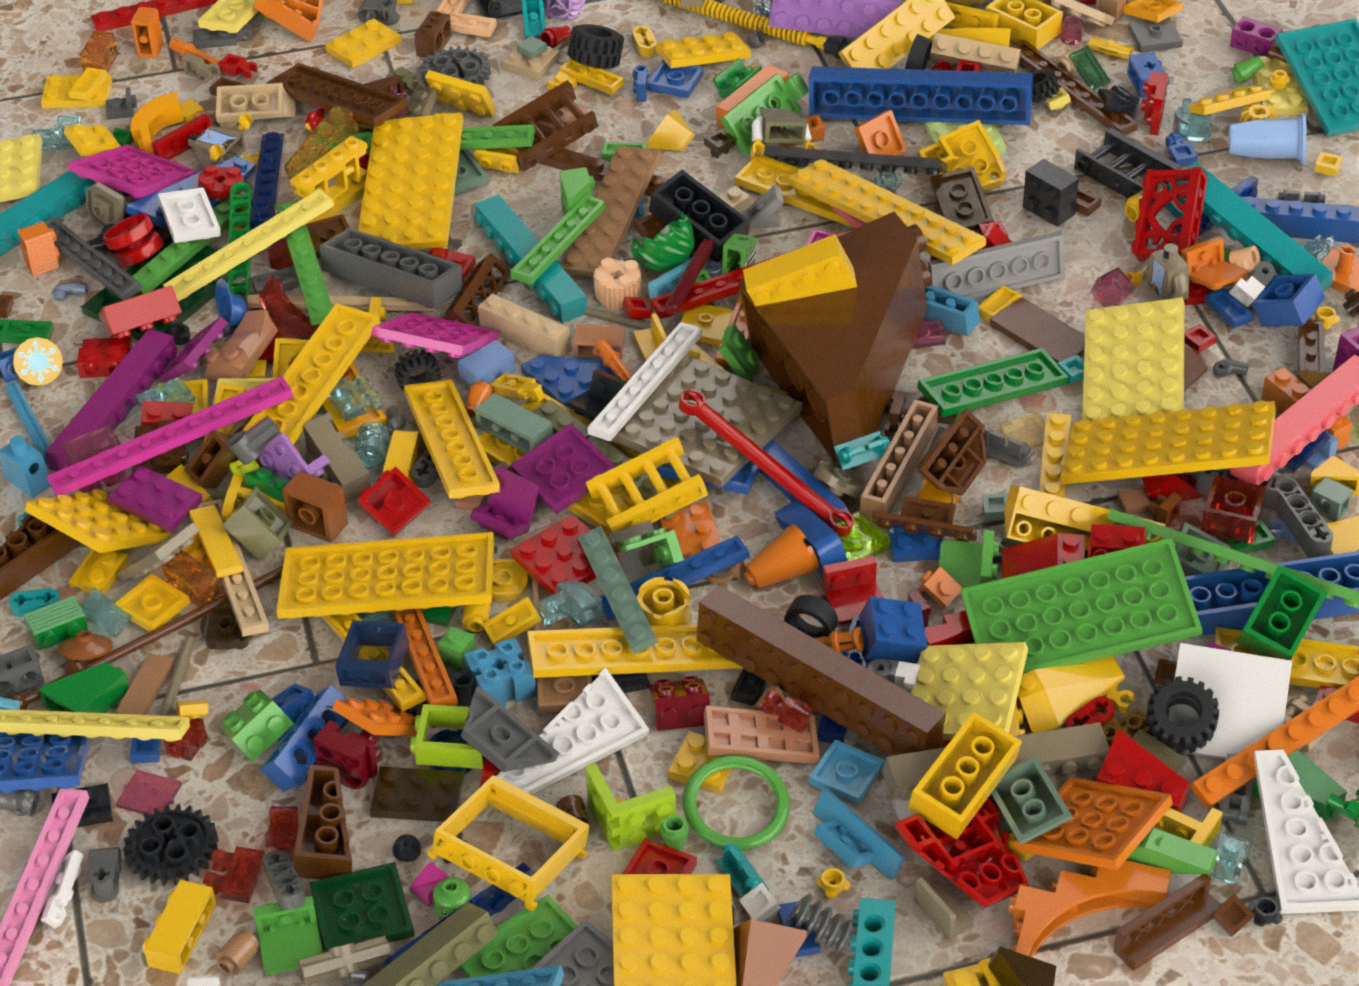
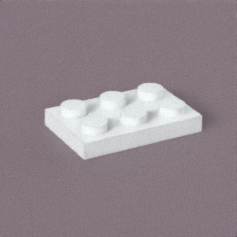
M203 187L158 194V202L174 243L220 236L219 224Z

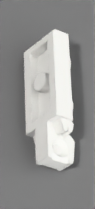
M73 850L64 856L43 906L45 909L41 921L54 929L62 924L67 915L64 907L73 896L74 891L72 887L74 881L82 870L80 864L83 854L77 850Z

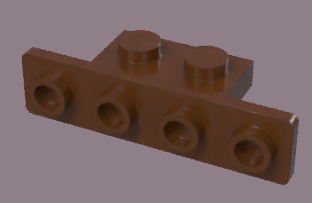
M904 496L901 515L873 511L872 513L873 523L882 529L896 527L902 528L904 532L910 534H917L919 531L928 533L929 536L934 538L948 536L953 537L956 541L964 542L976 541L977 538L976 528L953 524L956 504Z

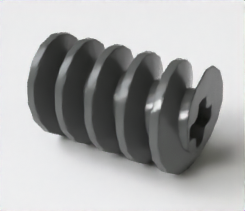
M808 893L795 905L786 923L793 918L796 919L794 928L799 929L802 925H805L807 936L814 931L816 933L814 942L818 943L823 938L826 939L824 949L827 950L832 945H835L834 956H837L852 934L853 923L851 920H847L841 925L842 914L838 913L831 918L832 908L827 907L821 911L823 904L821 900H817L811 905L813 896Z

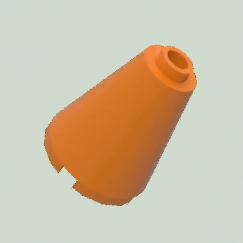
M795 524L788 526L745 566L746 572L743 575L750 587L755 586L757 589H761L814 573L818 570L819 562L812 546H807L803 540L806 536Z

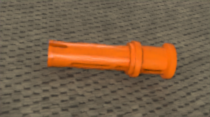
M860 627L854 628L853 631L842 633L832 631L829 636L814 638L840 654L843 651L856 649L860 652L864 650V638Z

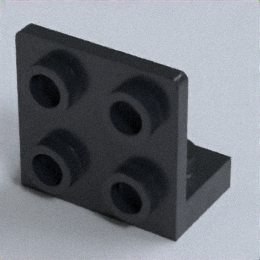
M602 370L593 371L589 394L567 401L566 406L573 409L578 415L595 419L627 382Z

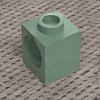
M1325 477L1319 484H1315L1312 487L1309 497L1320 515L1335 522L1350 508L1353 490Z

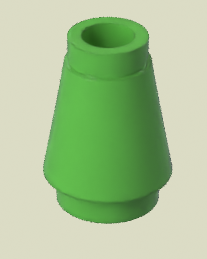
M1259 55L1234 64L1230 71L1237 83L1240 84L1241 82L1245 83L1265 65Z
M670 815L664 819L660 826L664 844L683 852L689 825L683 817Z

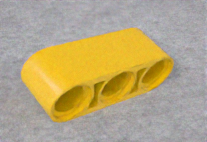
M394 430L383 472L386 470L391 471L396 466L412 481L411 470L417 463L421 446L420 431Z

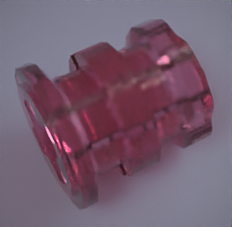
M1067 17L1063 20L1064 26L1061 41L1067 45H1077L1082 41L1081 19L1078 17Z

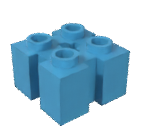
M515 637L495 643V649L487 651L483 647L464 654L465 669L474 674L476 688L480 686L502 706L505 707L506 700L512 698L517 703L537 696L532 668L527 659L523 660V651Z

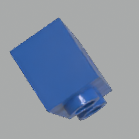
M1155 52L1129 55L1127 74L1139 98L1147 96L1146 93H1143L1144 81L1149 80L1151 72L1165 73L1162 68V62L1158 60Z

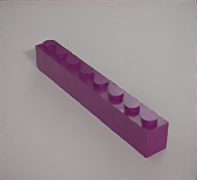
M151 329L147 330L45 451L49 470L57 472L92 457L100 450L103 443L113 434L117 426L125 420L127 414L138 404L145 392L162 375L169 363L176 358L177 347L174 336Z

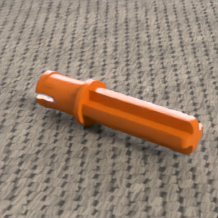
M173 37V40L171 39L169 42V48L178 52L181 56L189 52L204 58L205 64H218L220 62L196 49L192 43H186L178 37Z
M599 340L595 344L597 347H594V349L603 359L604 366L610 368L617 378L628 382L632 374L621 361L620 353L611 347L608 340Z

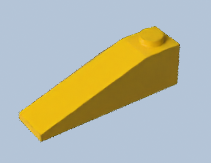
M1114 657L1079 665L1035 669L1022 674L1016 700L1017 708L1023 709V719L1031 733L1061 729L1066 725L1068 718L1092 699L1104 696L1125 680V675Z

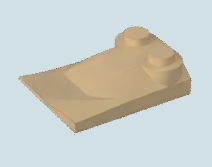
M283 83L217 87L216 120L221 127L232 128L238 123L237 119L246 112L253 120L295 118V99L291 98L285 91Z

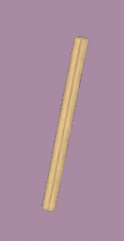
M249 294L246 301L249 309H306L302 295ZM329 296L332 308L338 303L358 310L369 311L371 297L376 296ZM381 297L382 307H386V311H435V308H426L424 305L408 302L400 297Z

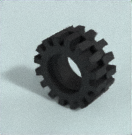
M1047 68L1046 70L1033 71L1032 103L1034 101L1039 103L1040 100L1046 101V98H1052L1053 95L1058 93L1059 85L1053 70Z
M422 349L420 353L417 350H413V354L410 355L407 352L405 353L406 358L401 356L399 362L395 363L394 373L398 385L403 392L404 385L441 380L438 362L431 352L426 354V351ZM416 370H425L424 373L418 376H410Z

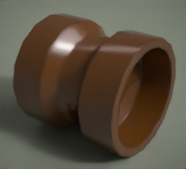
M568 795L557 802L556 808L590 825V819L585 812V804L581 796Z

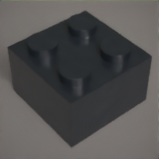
M1042 159L1025 172L1023 208L1057 227L1076 213L1079 178Z

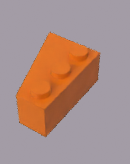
M255 0L253 8L311 43L319 25L323 0Z

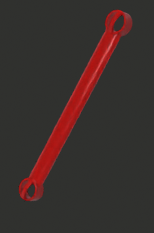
M694 389L682 392L678 406L684 414L699 418L823 519L838 537H846L851 533L855 522L851 513L846 510L836 509L707 405L705 403V396L701 392ZM685 400L695 401L697 405H691ZM834 520L843 521L847 526H840Z

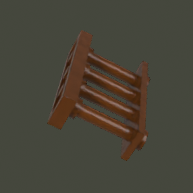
M568 80L493 124V126L534 125V136L538 143L528 149L527 147H515L520 153L517 155V159L523 172L599 127L593 110L584 115L575 104L576 95L572 84ZM564 106L577 119L567 126L564 125L555 113ZM546 117L558 130L548 137L536 125L537 122Z

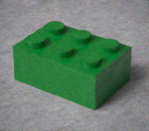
M1278 566L1236 643L1259 656L1291 660L1328 592Z

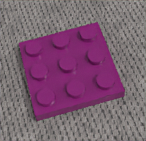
M571 423L510 465L516 475L538 486V497L556 515L589 493L585 482L591 480L596 475L603 474L616 467Z

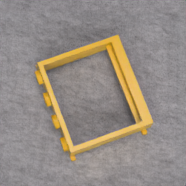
M493 775L435 830L433 847L430 846L427 849V854L432 859L440 856L490 884L525 901L526 909L534 911L538 907V903L534 902L536 897L575 857L584 859L587 856L588 852L584 848L586 847L590 825ZM492 806L563 843V845L530 877L456 836L481 811Z

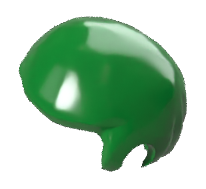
M678 212L683 220L679 219V221L670 222L656 234L653 240L643 237V245L636 238L632 240L631 252L642 267L652 272H664L678 267L689 259L694 249L695 239L693 228L687 215Z

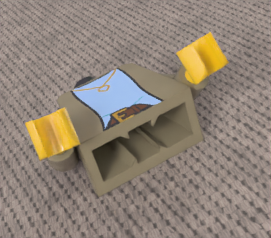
M247 112L237 119L238 123L232 128L211 126L201 135L191 134L189 136L188 145L194 148L195 158L202 167L217 165L235 156L239 157L246 148L243 132L248 130L250 124L254 121Z
M1166 244L1164 249L1154 251L1138 267L1139 270L1137 272L1128 271L1124 275L1125 280H1132L1128 284L1130 286L1141 285L1143 275H1145V281L1162 300L1183 297V300H1186L1189 297V266L1178 254V246L1175 244Z

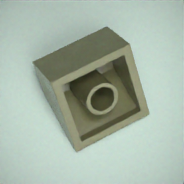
M255 487L230 513L223 526L232 538L237 539L244 545L245 550L251 556H255L261 561L282 541L293 522Z

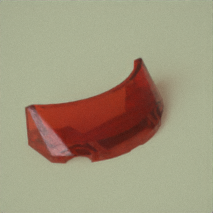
M269 276L259 296L260 305L268 311L271 321L281 336L288 339L309 340L320 324L311 326L309 316L296 308L286 295L281 279Z

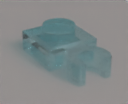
M1319 234L1315 237V241L1305 243L1303 248L1320 261L1330 252L1329 248L1335 244L1334 237L1329 235L1324 239L1323 234Z

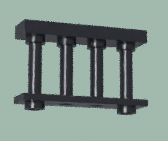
M1110 127L1105 131L1104 146L1092 154H1088L1081 149L1076 150L1074 169L1128 199L1136 193L1143 191L1142 183L1134 178L1143 172L1146 173L1147 169L1180 170L1181 165ZM1109 152L1117 156L1116 159L1108 164L1099 160ZM1126 162L1135 166L1126 174L1117 170Z

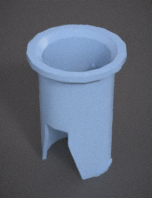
M1301 112L1297 118H1264V120L1229 124V153L1252 158L1296 159L1300 161V165H1303L1306 156L1305 112Z

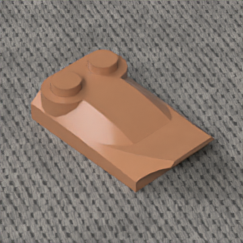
M267 310L246 312L233 335L221 349H214L206 354L203 363L206 367L204 375L208 381H216L218 378H241L248 375L278 331L271 321Z

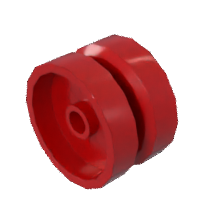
M139 213L128 217L104 233L102 238L109 250H115L113 257L119 267L125 268L142 262L163 246L164 242L159 233L151 231L154 225L147 213Z

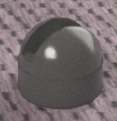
M757 29L748 35L747 43L752 48H759L765 45V38L761 31Z

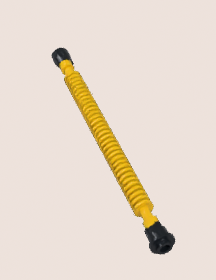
M656 0L754 31L758 29L766 35L805 47L810 43L824 50V53L834 55L836 59H841L838 52L848 45L845 38L837 39L828 36V38L823 36L816 37L812 35V32L769 27L768 17L713 0H705L702 7H681L679 0Z

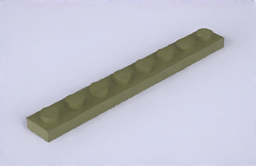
M552 400L547 401L532 411L552 422L553 434H556L570 423L573 424L616 467L631 460L606 440L589 435L588 427ZM647 473L633 479L644 500L658 494ZM681 508V509H679V510H677V511H675V512H673V513H671V514H669V515H667V516H665V517H663V518H665V519L667 520L668 518H670L671 516H673L674 514H676L677 512H679V511L682 510L683 508Z

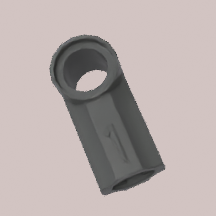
M267 415L246 432L240 431L228 441L227 446L242 464L247 465L254 461L260 455L261 449L281 434V431Z

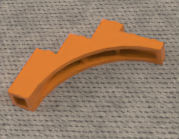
M1125 860L1118 870L1093 866L1091 876L1061 870L1058 881H1052L1050 891L1020 885L1018 895H1012L1008 911V913L1013 914L1012 926L1016 927L1014 939H1018L1017 945H1011L1010 950L1033 957L1041 944L1056 930L1075 919L1094 912L1116 908L1149 909L1167 897L1171 870Z

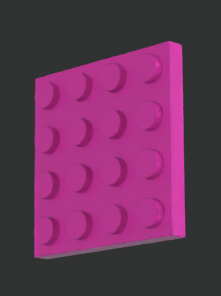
M128 144L70 161L68 168L69 171L77 173V176L81 178L95 180V183L100 182L103 185L112 187L114 191L128 193L135 199H142L198 173L196 170Z
M409 312L373 326L372 336L380 337V341L386 343L398 341L402 342L404 347L416 348L420 346L425 347L427 352L439 353L443 351L448 352L450 357L462 358L463 355L471 354L472 351L498 340L499 331Z

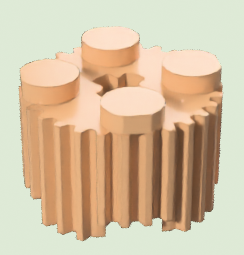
M613 258L601 260V265L595 269L593 275L594 295L599 300V303L603 302L607 310L620 311L623 309L624 297L641 298V273L636 261H623L622 259L618 261V259L614 260Z

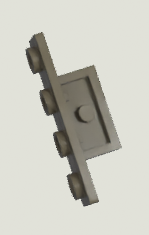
M419 82L402 118L429 115L438 97L434 88L427 90L424 83Z

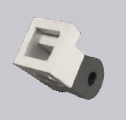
M1267 261L1259 262L1249 273L1248 281L1246 282L1241 278L1229 293L1248 308L1274 277V266Z
M876 659L870 662L868 669L910 693L911 689L915 688L920 665L895 660Z

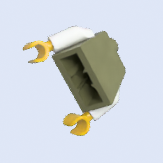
M763 108L760 111V115L752 123V141L754 144L750 151L751 158L754 157L755 151H757L761 155L760 159H762L765 145L761 143L762 141L764 143H804L803 149H817L816 145L810 143L812 138L808 122L790 109Z

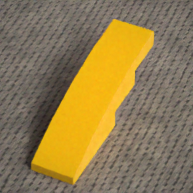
M956 28L942 29L936 33L1009 47L1011 29ZM933 34L930 38H928V39H931V40H932V44H933V40H934L935 34Z

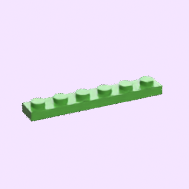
M585 194L511 270V278L532 285L606 209L605 201Z

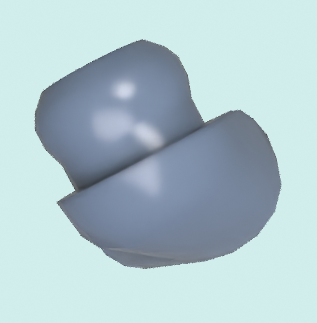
M70 282L56 285L53 289V297L55 300L64 301L66 294L87 295L88 284Z

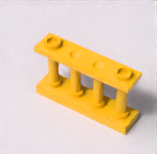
M678 436L585 482L592 499L601 496L612 517L607 519L606 522L615 541L708 495L700 474L690 477L679 458L684 455V451ZM670 461L681 483L667 489L656 468ZM645 473L648 474L658 492L657 495L647 500L643 499L633 479ZM624 484L635 506L621 512L610 491Z

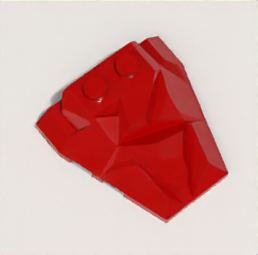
M987 798L958 839L953 838L927 820L924 821L918 813L897 821L894 825L913 851L984 908L1018 894L1020 885L1029 887L1017 855L1011 854L1008 848L1009 835L1007 832L1002 833L998 824L1001 818L999 811L989 798Z

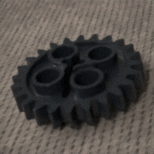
M177 804L174 810H170L169 805H165L163 812L154 808V815L150 816L144 813L145 821L135 820L136 829L129 828V837L124 838L125 847H123L127 865L131 867L132 873H139L142 881L149 877L151 884L161 879L162 886H165L167 881L171 879L174 885H177L178 879L181 877L185 881H189V874L191 873L195 876H200L199 868L208 869L207 860L214 861V852L219 850L217 844L219 838L215 823H211L209 815L203 816L201 809L193 813L191 805L185 810H181L180 804Z

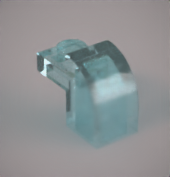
M1183 98L1182 107H1178L1174 114L1173 132L1181 134L1183 140L1187 142L1210 143L1212 130L1211 114L1190 113L1189 104L1192 103V98Z
M565 581L558 583V593L539 601L540 617L545 626L570 616L576 625L582 628L603 618L602 599L592 587L582 582Z

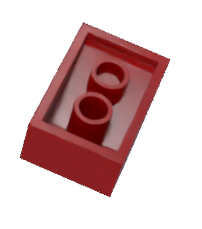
M1057 533L1002 549V579L1085 559L1084 535Z

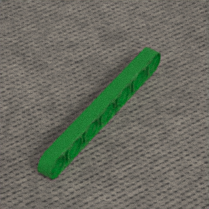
M237 182L230 189L229 244L252 230V192L250 185L246 182ZM239 191L247 192L243 196L236 195V193ZM241 207L247 209L243 213L235 212L236 209ZM238 225L246 226V228L243 230L235 229V227ZM251 257L245 263L237 265L228 271L227 284L230 293L245 296L243 298L245 302L250 294ZM237 277L245 278V280L240 283L233 282V280Z

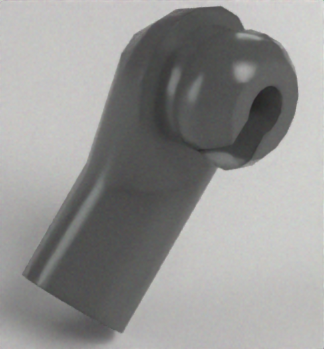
M1223 359L1214 364L1213 373L1218 377H1224L1232 373L1246 376L1249 364L1231 359Z
M395 405L387 408L386 414L390 419L384 425V430L392 436L394 430H401L406 425V420Z

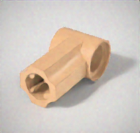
M1256 246L1231 251L1229 260L1231 264L1248 270V276L1242 278L1247 282L1249 273L1260 262V254Z

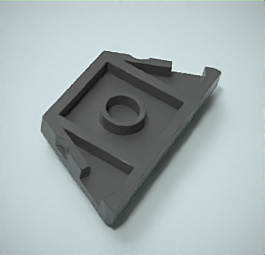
M480 686L476 688L461 737L502 772L552 763L557 760L560 753Z

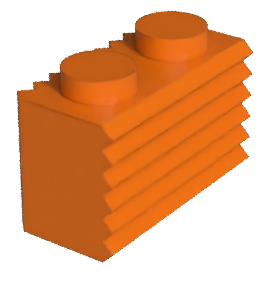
M139 7L131 21L132 34L134 35L135 48L137 49L136 55L138 57L157 58L164 45L158 9Z
M41 221L36 223V225L32 224V226L18 230L26 268L33 277L60 268L58 260L61 259V255L57 246L54 245L57 237L53 228H48L45 222Z

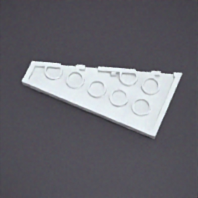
M605 667L599 673V677L592 684L589 683L583 689L582 694L573 702H570L539 735L560 753L557 760L552 763L507 772L501 771L496 777L532 795L585 768V766L595 763L648 736L649 728Z
M1255 751L1253 758L1280 914L1359 911L1358 881L1354 874L1349 872L1342 859L1343 855L1322 817L1319 818L1316 813L1312 799L1303 790L1299 782L1300 778L1285 751Z

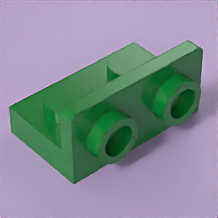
M736 59L713 78L721 98L730 96L762 70V67L752 68L751 65L745 67L741 59Z

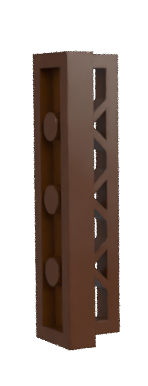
M492 253L488 254L478 262L462 286V291L456 295L442 318L452 321L458 320L461 323L476 326L479 322V314L477 312L479 305H475L473 296H480L482 303L492 293L496 295L511 273V270ZM493 266L502 273L501 277L494 276ZM483 281L490 283L491 291H485ZM464 310L471 311L472 321L462 314Z
M1207 874L1200 875L1116 930L1113 952L1135 971L1214 919L1211 914L1221 904L1209 894L1211 877Z

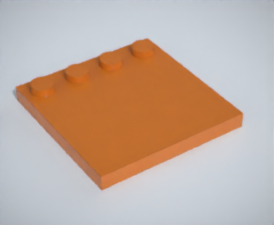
M1070 777L1057 792L1073 819L1022 845L1015 838L1013 840L1016 851L1118 870L1172 806L1171 794Z

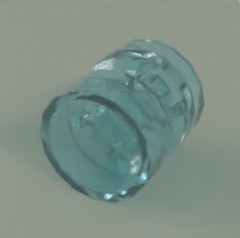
M375 421L365 422L359 427L356 437L357 441L354 446L356 454L367 469L379 468L384 464L390 439L388 428L382 423Z

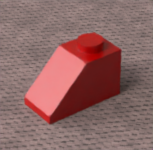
M1187 473L1142 477L1146 486L1144 490L1154 501L1158 495L1168 498L1173 492L1182 497V502L1199 499L1203 496L1195 488L1196 480L1194 477Z

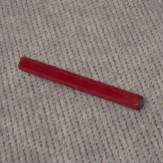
M705 238L701 241L665 305V312L667 314L676 315L714 249V241L712 239L708 240Z

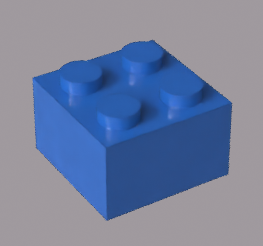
M1316 274L1277 275L1272 278L1252 304L1262 327H1298L1307 322V319L1318 308L1325 296Z
M869 597L859 614L860 627L864 638L865 659H885L917 664L920 653L927 648L921 603Z

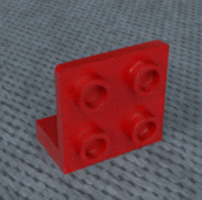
M874 556L823 566L822 588L828 603L836 611L839 625L860 621L859 614L870 596L883 598L876 582L877 562Z

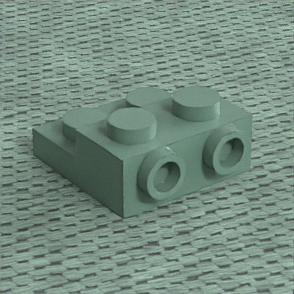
M1184 522L1180 529L1177 530L1231 548V546L1187 522ZM1181 543L1178 548L1175 547L1184 576L1224 571L1226 564L1213 560L1214 554L1205 552L1204 556L1189 552L1190 546Z

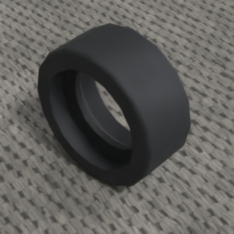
M801 595L796 597L784 616V622L812 638L829 636L832 631H835L838 625V616L835 609L825 600L812 595ZM799 614H806L812 616L813 618L817 619L823 627H817L807 623L801 618Z

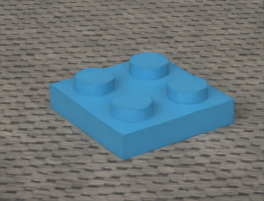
M835 739L809 775L808 784L821 790L828 789L835 796L859 806L881 774L885 760Z

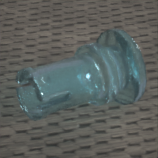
M896 169L895 173L883 172L875 177L874 184L886 190L894 191L901 186L902 176Z

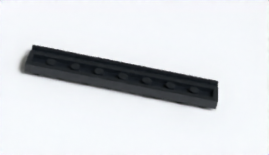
M765 146L764 155H767L769 158L786 164L787 161H792L798 166H808L809 163L822 159L845 170H851L852 166L860 167L862 171H873V168H881V171L886 173L904 170V174L917 175V171L926 172L925 175L935 176L939 175V173L947 172V164L941 161V159L777 146Z

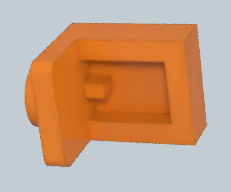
M939 567L934 572L929 569L919 579L922 585L917 590L920 594L925 591L944 609L961 592L960 589L963 588L942 567Z

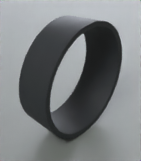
M920 34L916 35L905 69H926L932 48L931 39Z

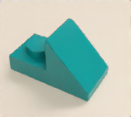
M521 0L525 39L531 35L538 39L546 28L543 0Z

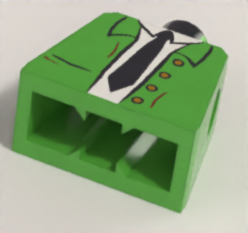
M735 233L724 243L722 274L734 271L736 267L740 266V268L755 263L757 242L755 237Z

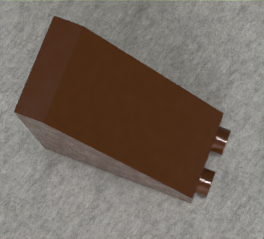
M895 211L837 237L853 266L857 283L855 288L755 306L746 291L745 279L738 282L752 349L757 352L761 364L780 390L788 392L789 397L803 403L799 416L831 460L838 463L837 468L840 469L842 468L834 446L878 432L928 309L925 288L932 285V277L926 264L920 259V253L927 251L926 239L918 225L913 224L907 227Z

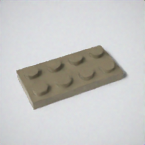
M192 522L154 544L116 573L121 582L129 578L135 581L140 576H144L161 564L163 565L171 560L179 550L189 546L195 541L192 536L200 530Z

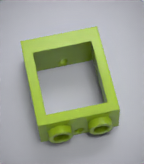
M423 704L421 715H417L415 720L417 735L412 736L410 746L411 753H415L416 765L483 769L485 757L470 744L426 741L429 726L463 728L469 707Z

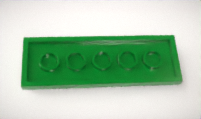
M1044 348L919 379L917 388L931 404L938 406V413L942 417L961 413L966 408L973 410L1067 385L1069 376Z

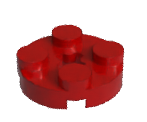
M207 165L198 176V188L203 187L207 197L215 199L230 198L232 185L237 182H244L241 169L235 166L228 168Z

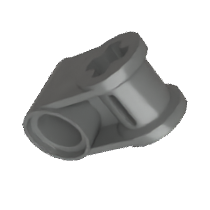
M363 0L357 12V17L363 23L374 18L384 25H394L400 19L399 14L396 12L397 1Z
M120 848L90 849L88 853V879L92 884V896L95 901L100 903L110 902L117 897L119 892V877L122 869Z

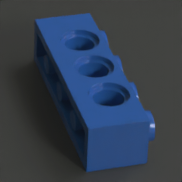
M332 685L325 687L315 694L260 768L283 792L293 787L297 789L302 786L307 780L308 776L306 773L309 770V766L317 765L313 739L329 720L338 724L340 730L349 722L347 718L332 710L336 699L347 700Z

